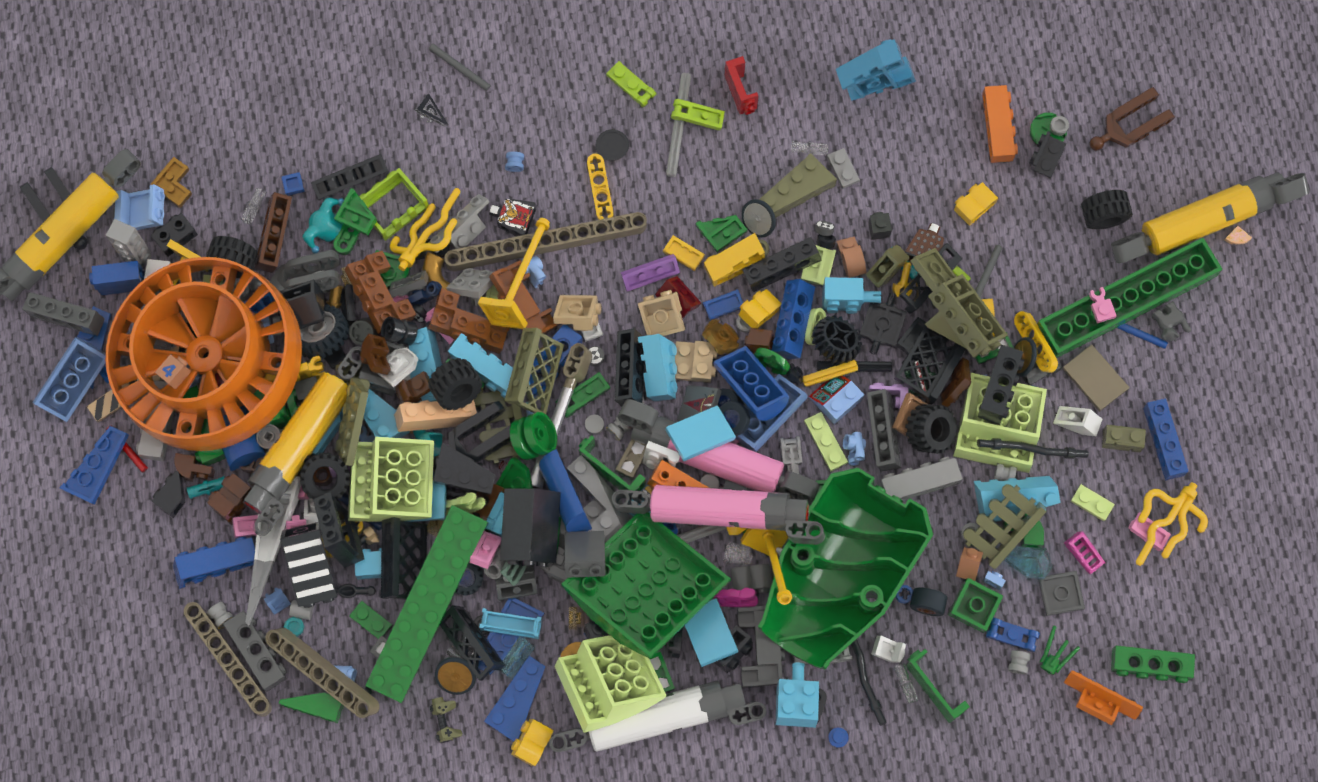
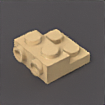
M671 290L660 293V297L654 298V294L643 297V301L638 303L647 335L660 334L665 336L685 330L680 313L682 308L677 292L672 293Z
M560 295L553 317L554 324H573L574 330H593L594 326H598L601 303H598L597 296Z
M676 341L677 354L675 355V363L677 365V373L675 374V380L711 383V377H715L716 372L715 367L712 366L713 359H717V352L714 350V347L709 342L695 341V343Z

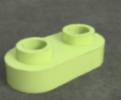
M813 308L810 311L805 333V341L808 345H814L812 344L813 338L811 337L814 327L820 320L826 317V313L822 308Z

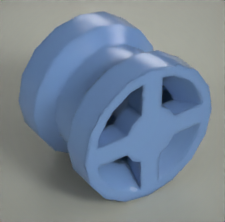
M520 152L506 153L507 163L505 164V169L511 172L523 171L524 165L522 161L524 160V154Z

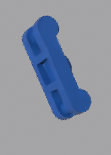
M997 618L992 619L990 629L986 633L987 638L1035 652L1036 639H1039L1040 635L1038 631L1010 624ZM998 627L1004 629L1002 635L997 633ZM1023 635L1029 637L1027 643L1022 642Z

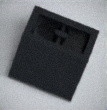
M314 279L280 291L291 306L298 321L299 329L324 321V293Z

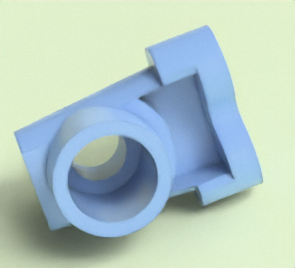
M537 256L531 259L525 274H530V282L535 288L539 284L542 285L543 280L546 278L542 271V261Z
M854 432L851 435L846 434L844 436L843 448L849 450V465H858L859 461L865 460L864 449L866 447V440L862 439L861 432Z

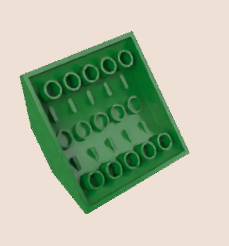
M647 512L645 514H636L605 543V576L567 578L562 583V587L588 617L617 642L651 659L731 581V578L660 522H653L650 513Z

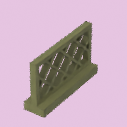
M523 328L504 401L509 404H516L532 413L543 412L546 414L564 344L543 334L539 328ZM541 339L543 347L539 349L538 344ZM552 345L556 346L555 355L553 356L550 350ZM544 350L548 358L545 361H543L541 356V352ZM536 356L539 365L534 367L533 363ZM548 363H550L551 366L550 373H547L545 365ZM538 369H541L543 375L540 379H538L536 373ZM530 375H532L534 381L531 385H529ZM543 381H545L546 389L544 392L540 385V383ZM533 387H536L538 392L536 397H533L531 391ZM527 393L529 401L525 403L523 401L525 394ZM539 399H540L541 404H542L540 410L537 408V405H536V402H535V401H537V400H539Z

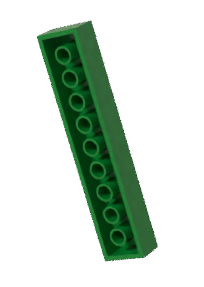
M1201 238L1104 287V299H1111L1116 318L1097 323L1091 308L1095 301L1088 295L1039 320L1037 325L1055 357L1058 358L1217 277L1223 269L1205 239ZM1099 290L1094 292L1096 296H1100Z
M454 505L451 506L365 685L366 687L400 703L404 701L469 565L470 557L489 522Z

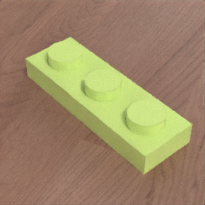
M822 412L805 419L804 423L830 472L847 464L848 461Z

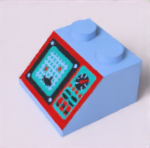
M840 376L827 380L809 398L835 425L863 400L864 394L851 380Z

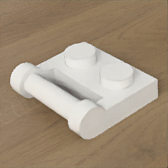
M648 441L643 464L650 469H655L661 460L668 458V463L674 467L676 466L680 458L678 452Z

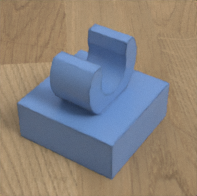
M274 588L275 592L270 595L268 593L265 594L266 598L264 600L274 615L291 605L281 588Z

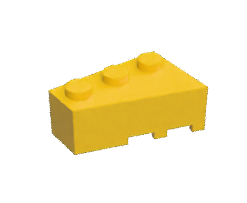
M753 233L721 253L708 257L704 262V268L715 287L744 274L742 269L764 259L765 252L756 234Z

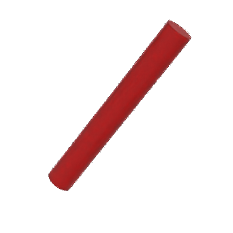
M126 442L122 450L143 473L148 467Z

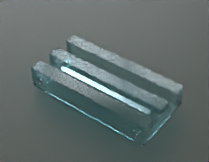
M519 636L503 660L505 666L501 669L502 673L513 680L535 647L525 638Z

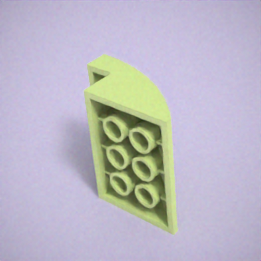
M971 373V385L966 391L953 456L994 466L1000 463L1005 467L1013 466L1017 467V471L1029 473L1033 463V452L1004 448L992 450L987 447H978L977 440L999 438L1002 441H1016L1037 445L1040 437L1047 389L1017 383L1016 387L1012 386L1011 391H1014V396L1011 403L1007 402L1006 407H1009L1006 419L1002 418L999 425L977 417L990 377Z
M375 437L373 442L358 441L354 465L350 466L348 521L382 522V520L393 517L400 518L402 521L431 518L434 441Z
M610 635L583 640L577 654L559 657L555 664V669L584 733L610 726L634 716L666 697V693L650 659L620 644Z

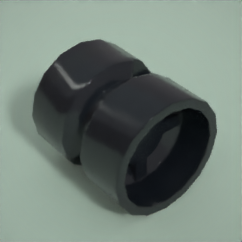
M389 316L384 320L381 327V337H384L385 341L397 342L398 344L409 346L413 344L417 336V325L413 321L400 320V318Z

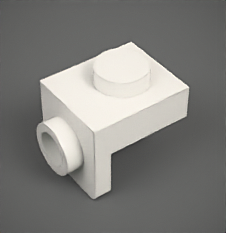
M877 636L871 654L888 662L900 663L905 655L906 644L892 641L883 636Z

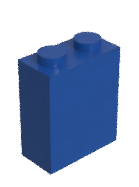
M138 261L92 266V273H89L90 283L94 285L95 290H98L101 296L131 292L145 277V271Z

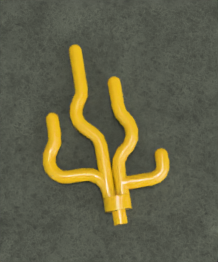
M455 188L441 210L440 219L427 227L419 239L417 231L426 224L434 212L436 206L433 203L429 204L422 217L411 226L409 231L411 241L408 247L397 246L400 238L398 236L393 237L390 242V250L393 253L401 254L399 257L400 265L398 266L400 270L405 271L407 267L411 268L415 258L421 252L440 251L450 243L452 231L457 224L455 218H452L444 230V238L441 242L437 244L425 242L433 232L446 224L449 211L460 194L459 188Z
M1190 482L1189 486H1184L1176 498L1170 497L1160 489H1152L1145 494L1143 510L1138 517L1139 523H1144L1152 509V498L1155 496L1165 503L1173 505L1166 518L1153 521L1149 526L1147 541L1136 559L1138 566L1143 565L1155 543L1156 529L1170 525L1177 514L1180 531L1172 536L1161 554L1164 559L1170 556L1175 545L1187 535L1188 524L1186 514L1188 510L1200 519L1197 531L1199 533L1205 531L1208 525V518L1202 510L1192 504L1197 496V485Z

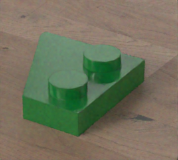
M353 188L350 189L334 217L336 222L367 236L377 221L376 217Z
M736 215L727 216L724 219L715 218L712 221H698L695 223V226L717 253L747 232V228Z

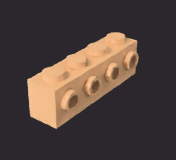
M424 400L420 403L404 402L400 404L394 417L398 432L456 427L475 415L477 411L474 400L458 410L443 409L437 401L430 402L429 400Z

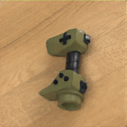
M443 697L432 699L430 711L433 715H437L440 728L436 735L437 741L445 743L462 736L461 730L447 727L445 713L456 708V702H445Z

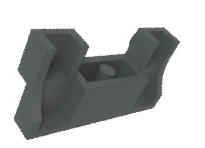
M766 605L737 609L738 627L741 629L754 628L757 666L741 667L742 688L777 685L779 679H783L781 661H785L784 649H780L779 645L771 641L758 628Z

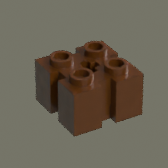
M234 473L222 481L221 485L223 487L219 492L214 491L209 496V501L207 502L219 516L231 525H233L232 519L240 517L243 510L247 507L242 502L252 489Z

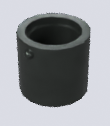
M370 318L357 319L349 330L351 340L358 345L363 344L368 334L378 335Z

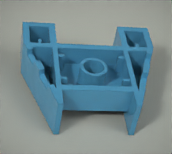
M895 39L885 40L881 45L836 68L843 90L847 88L851 101L863 98L874 92L876 94L882 93L884 88L892 86V89H896L916 82L911 65L906 56L902 57Z

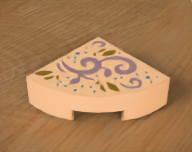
M1237 226L1224 241L1229 244H1245L1252 237Z

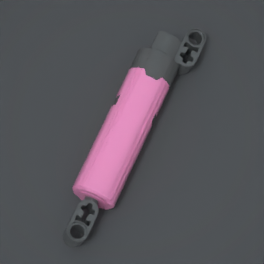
M632 399L625 400L617 417L621 423L633 427L632 440L645 445L650 441L678 452L666 432V427L677 423L676 421L663 416L658 417L659 413L653 407ZM731 442L684 462L681 456L679 458L681 463L754 491L775 492L777 486H779L780 493H789L790 499L807 500L809 505L814 501L819 489V484L815 480L800 474L786 472L782 476L783 462Z
M656 485L651 493V497H648L645 492L618 490L612 495V502L619 512L645 514L651 509L650 516L653 522L786 531L791 542L799 544L817 545L825 539L822 525L819 522L809 521L810 506L808 501L790 499L789 493ZM626 498L624 504H618L620 499ZM814 530L820 531L818 536L810 535Z

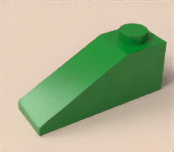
M325 692L280 699L279 701L281 706L337 724L344 706Z

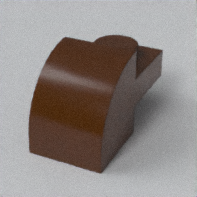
M368 334L363 341L360 357L361 362L368 364L372 372L388 375L391 368L386 355L390 350L384 337Z
M423 371L410 380L403 379L397 384L395 391L401 404L404 402L419 403L422 401L421 397L430 392L428 387L430 378L427 372Z
M175 453V467L187 481L193 482L194 475L201 480H207L208 477L214 478L215 470L213 467L197 464L198 461L195 456Z

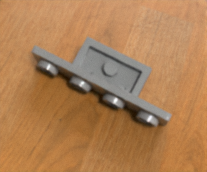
M478 194L473 197L470 203L454 217L457 220V224L452 231L450 241L454 249L467 247L486 228L477 215L489 203V200L484 196ZM447 224L428 243L437 244L441 242L444 238V230Z

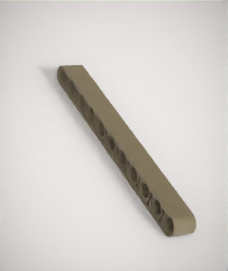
M635 212L547 230L543 232L534 255L641 234L647 228V218L643 213ZM635 221L643 222L641 226H636L633 223ZM618 224L625 226L622 230L615 228ZM599 228H604L606 232L600 234L597 232V230ZM580 232H586L588 235L586 237H580L578 234ZM535 233L450 250L444 256L446 267L450 271H460L466 268L523 258L527 252L523 245L531 243ZM566 235L569 237V239L567 241L560 240V237ZM545 239L551 241L548 245H544L541 242ZM507 247L514 248L512 252L504 251ZM490 250L495 251L493 256H487L486 253ZM471 254L477 256L474 260L468 259V256ZM452 258H457L458 262H456L455 264L449 263V260Z

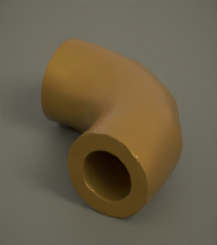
M427 252L422 270H426L429 276L427 285L431 281H437L443 289L447 290L446 287L450 283L443 278L441 273L444 259L431 252Z

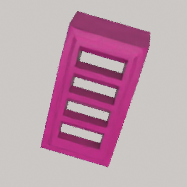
M1083 531L1077 532L1064 542L1068 550L1089 574H1092L1105 563ZM1080 539L1081 543L1075 546L1074 543ZM1085 545L1086 549L1080 553L1079 549ZM1091 552L1092 555H1090L1087 559H1084V556ZM1094 558H1096L1097 561L1091 566H1089L1088 563Z

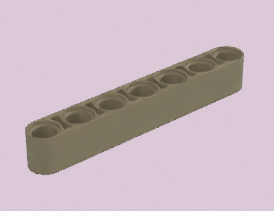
M188 603L184 608L185 617L252 711L258 716H267L272 710V705L206 614L205 610L198 603ZM198 608V614L195 617H191V610ZM204 624H210L207 632H201V627ZM220 639L221 645L218 648H213V641ZM232 655V661L224 664V657ZM242 670L244 672L243 677L236 680L235 673ZM254 686L255 692L247 696L246 689ZM265 702V710L259 712L257 710L258 704Z
M281 627L267 632L265 640L268 646L357 717L366 718L379 711V703L372 695L287 628Z

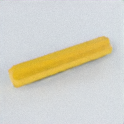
M852 360L848 363L846 362L803 376V383L805 387L856 372L858 371L857 362Z

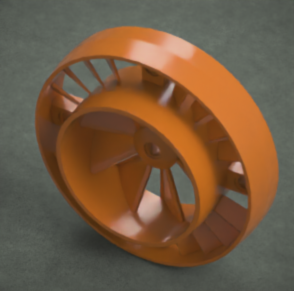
M217 257L190 258L169 264L152 273L140 282L123 301L114 317L108 334L105 358L106 371L111 389L118 403L130 419L146 433L164 444L179 449L191 451L216 450L248 439L264 428L279 413L291 395L298 378L302 358V341L298 321L291 306L281 292L266 278L231 260ZM213 269L210 283L192 282L191 273ZM237 271L243 272L233 292ZM255 277L262 284L244 304L239 297ZM179 278L181 283L173 286L172 281ZM226 279L225 283L220 285L221 281ZM161 289L162 292H160L159 294L155 295V293L158 292V291ZM271 292L275 301L255 314L250 308L267 293ZM179 311H183L197 338H195ZM278 311L281 312V321L264 327L262 319ZM133 322L134 326L131 334H127V331L131 323ZM284 332V352H270L268 335ZM156 339H160L187 350L186 353L154 349ZM209 352L208 356L203 358L204 354ZM170 354L176 359L180 356L188 363L191 372L177 389L167 384L160 390L153 381V376L157 375L155 373L156 370ZM121 355L130 356L132 365L120 367ZM282 361L280 367L276 368V364ZM218 373L224 381V383L220 387H218L214 374ZM201 374L202 379L198 397L183 398L196 375ZM266 374L277 375L274 382L264 379ZM139 379L138 381L122 388V385L129 383L133 380ZM256 390L265 395L262 400L254 395ZM147 392H149V393H148L146 396H144L140 401H138L134 406H132L131 408L129 407V405H131L133 402H135L136 400H138V399H139L140 397H142L144 394H146ZM159 404V406L157 407V409L154 411V413L151 415V417L148 419V421L144 424L143 421L149 416V414H150V413L155 409V407ZM243 405L249 410V413L246 415L240 409ZM173 411L180 414L175 435L162 432ZM223 415H227L231 425L226 427ZM208 419L209 433L200 435L203 421ZM192 426L191 431L186 433L187 428Z

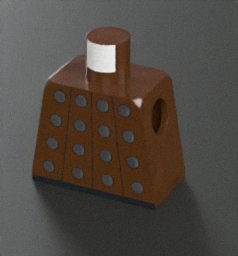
M930 223L927 231L924 229L918 230L905 250V253L910 258L908 261L934 248L937 251L941 249L944 238L938 235L940 230L938 225Z

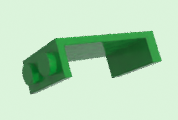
M592 435L580 443L579 455H582L602 477L617 489L641 491L646 486V478L641 474L629 485L592 456L590 452L595 447V439Z
M918 649L907 659L908 664L906 668L950 724L970 706L964 701L953 710L918 666L917 662L928 653L926 649L922 652Z

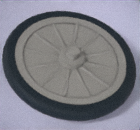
M759 199L750 200L744 205L742 221L751 234L755 233L757 237L769 236L774 231L776 225V218L772 208L766 202Z

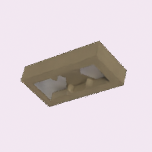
M631 439L616 468V472L634 479L643 462L647 445Z

